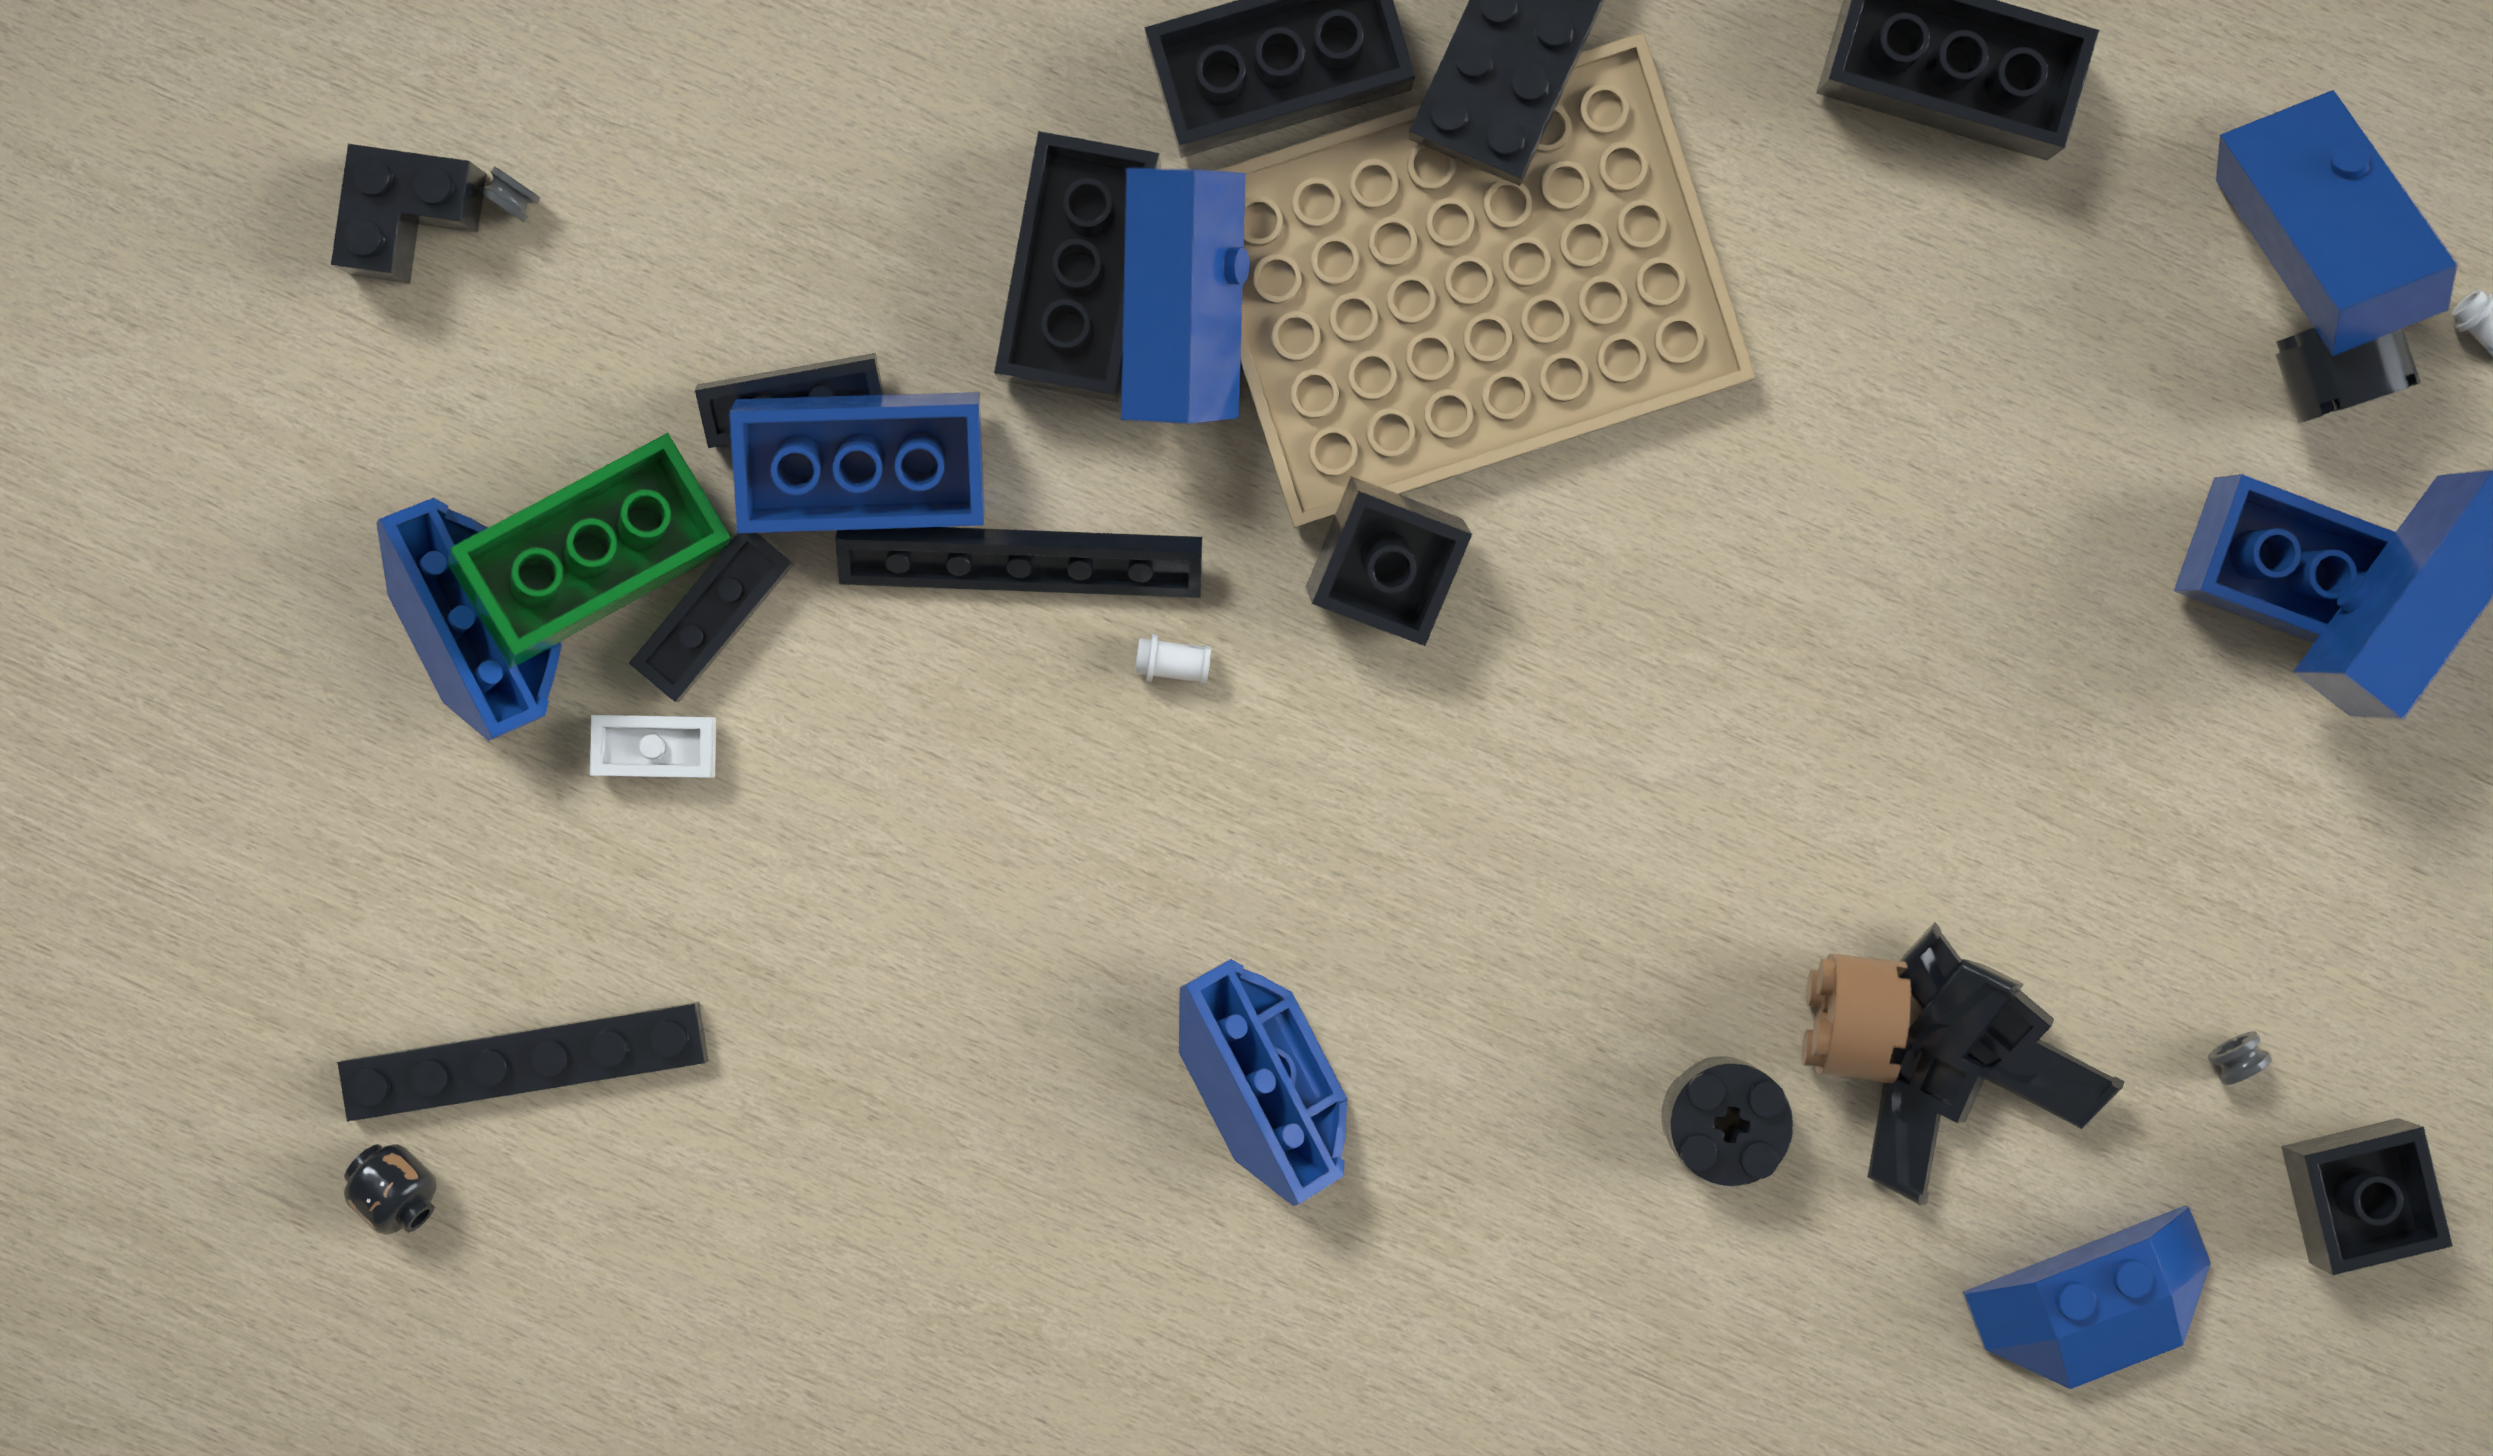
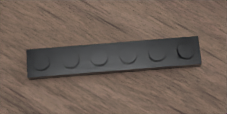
M956 527L837 530L835 542L840 585L1201 598L1202 537Z
M699 1002L345 1059L337 1062L346 1119L349 1122L704 1064L709 1059Z

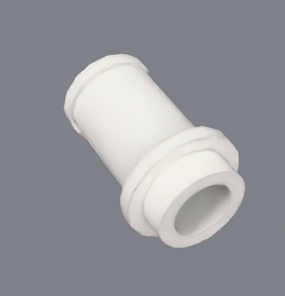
M2478 289L2466 296L2454 308L2452 315L2458 320L2455 327L2460 332L2467 330L2493 356V293L2486 295L2481 289Z
M1152 634L1151 639L1139 638L1135 674L1146 675L1147 682H1152L1153 676L1200 682V684L1206 685L1211 646L1205 645L1204 647L1159 641L1158 634Z

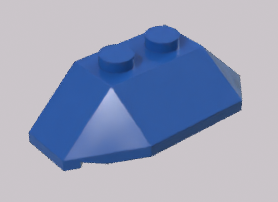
M436 498L428 499L380 518L376 525L387 595L442 702L487 741H491L544 717L562 648L561 642L510 669L447 564L451 547L488 527L470 517L448 509V505Z
M1232 959L1223 962L1179 988V1054L1234 1160L1292 1206L1301 1204L1344 1176L1345 1160L1341 1158L1346 1138L1347 1097L1293 993L1262 975L1244 969L1242 964Z
M2185 1205L1973 1287L1962 1293L1984 1349L2068 1389H2073L2183 1346L2211 1262L2191 1210Z

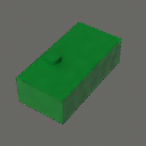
M666 433L451 547L447 564L511 669L718 556L727 546L731 537L669 433Z

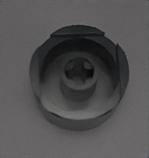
M2314 328L2276 341L2280 353L2275 355L2298 424L2421 383L2403 328L2332 356Z
M1725 1056L1705 1058L1677 1077L1669 1086L1663 1100L1662 1127L1671 1149L1693 1173L1708 1182L1723 1186H1741L1765 1179L1775 1172L1789 1149L1793 1134V1116L1789 1101L1783 1089L1770 1076L1746 1061ZM1728 1107H1731V1111L1739 1117V1122L1737 1125L1729 1126L1727 1134H1724L1714 1124L1715 1117H1725Z

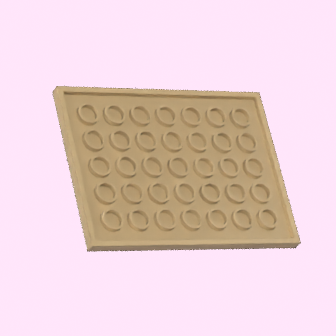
M1644 32L1581 52L1521 186L1409 140V130L1421 104L1215 170L1246 173L1244 248L1248 252L1250 266L1248 278L1243 284L1240 363L1294 529L1335 516L1351 476L1394 493L1403 494L1734 387L1756 378Z

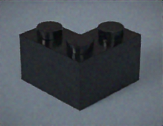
M348 144L331 265L354 276L410 283L418 224L478 233L483 195L478 192V189L481 185L485 186L486 173L467 160Z

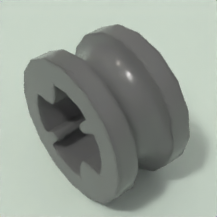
M494 166L490 172L493 175L492 183L487 186L481 185L478 192L522 222H525L528 217L525 212L526 206L530 203L537 204L541 197Z
M2252 1031L2238 1035L2219 1045L2209 1053L2207 1058L2210 1064L2214 1066L2219 1065L2222 1069L2219 1079L2223 1085L2241 1082L2263 1070L2272 1061L2267 1051H2260L2257 1044L2260 1042V1037L2257 1032Z

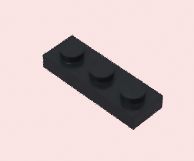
M876 353L697 384L695 394L708 448L731 444L730 410L736 399L884 395Z
M737 533L632 658L629 664L674 702H680L795 563L759 533Z

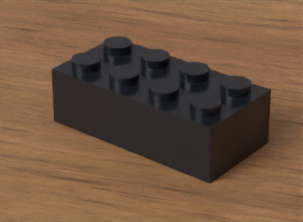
M1236 0L1144 27L1147 46L1180 158L1411 91L1415 79V73L1393 0Z
M1843 0L1816 94L2048 161L2066 147L2099 30L1998 0Z
M1038 131L994 374L999 381L1118 402L1122 384L1127 168L1161 169L1159 153Z

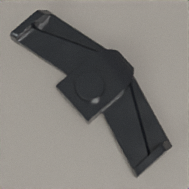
M1936 922L1925 931L1900 960L1906 962L1908 968L1899 978L1910 979L1911 994L1924 1010L1962 961L1942 934L1941 928ZM2019 990L1967 1056L1990 1067L1984 1080H1988L2083 1129L2123 1088L2124 1081L2116 1076L2112 1077L2040 1040L2051 1028L2054 1018Z
M1962 959L1908 1029L1906 1047H1893L1889 1064L1901 1065V1068L1894 1083H1883L1867 1175L1869 1179L1918 1205L1927 1204L1929 1195L1927 1191L1940 1117L1942 1115L1956 1123L1966 1122L1990 1068L1967 1055L2013 996L2019 992L2024 985L2023 983L1984 964Z

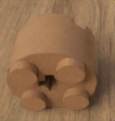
M1830 953L1826 959H1821L1818 971L1811 970L1807 981L1806 1005L1816 1007L1814 1029H1806L1804 1033L1801 1055L1802 1065L1814 1067L1817 1075L1894 1083L1899 1075L1901 1065L1889 1064L1893 1047H1906L1910 1019V979L1898 978L1908 968L1906 962Z

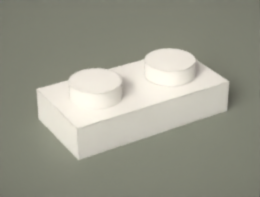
M591 715L590 776L715 777L716 717Z

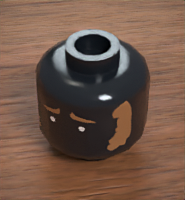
M379 1144L372 1145L351 1162L344 1174V1179L347 1181L344 1189L347 1205L377 1233L389 1235L401 1229H404L406 1232H412L423 1225L434 1211V1205L431 1203L436 1191V1178L434 1174L407 1148L399 1144L385 1147Z

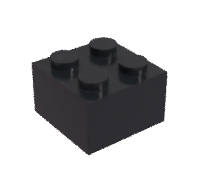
M1351 476L1306 584V590L1311 603L1426 646L1470 542L1472 533L1460 517Z
M2396 1118L2281 1146L2310 1264L2332 1275H2337L2453 1247L2423 1126Z

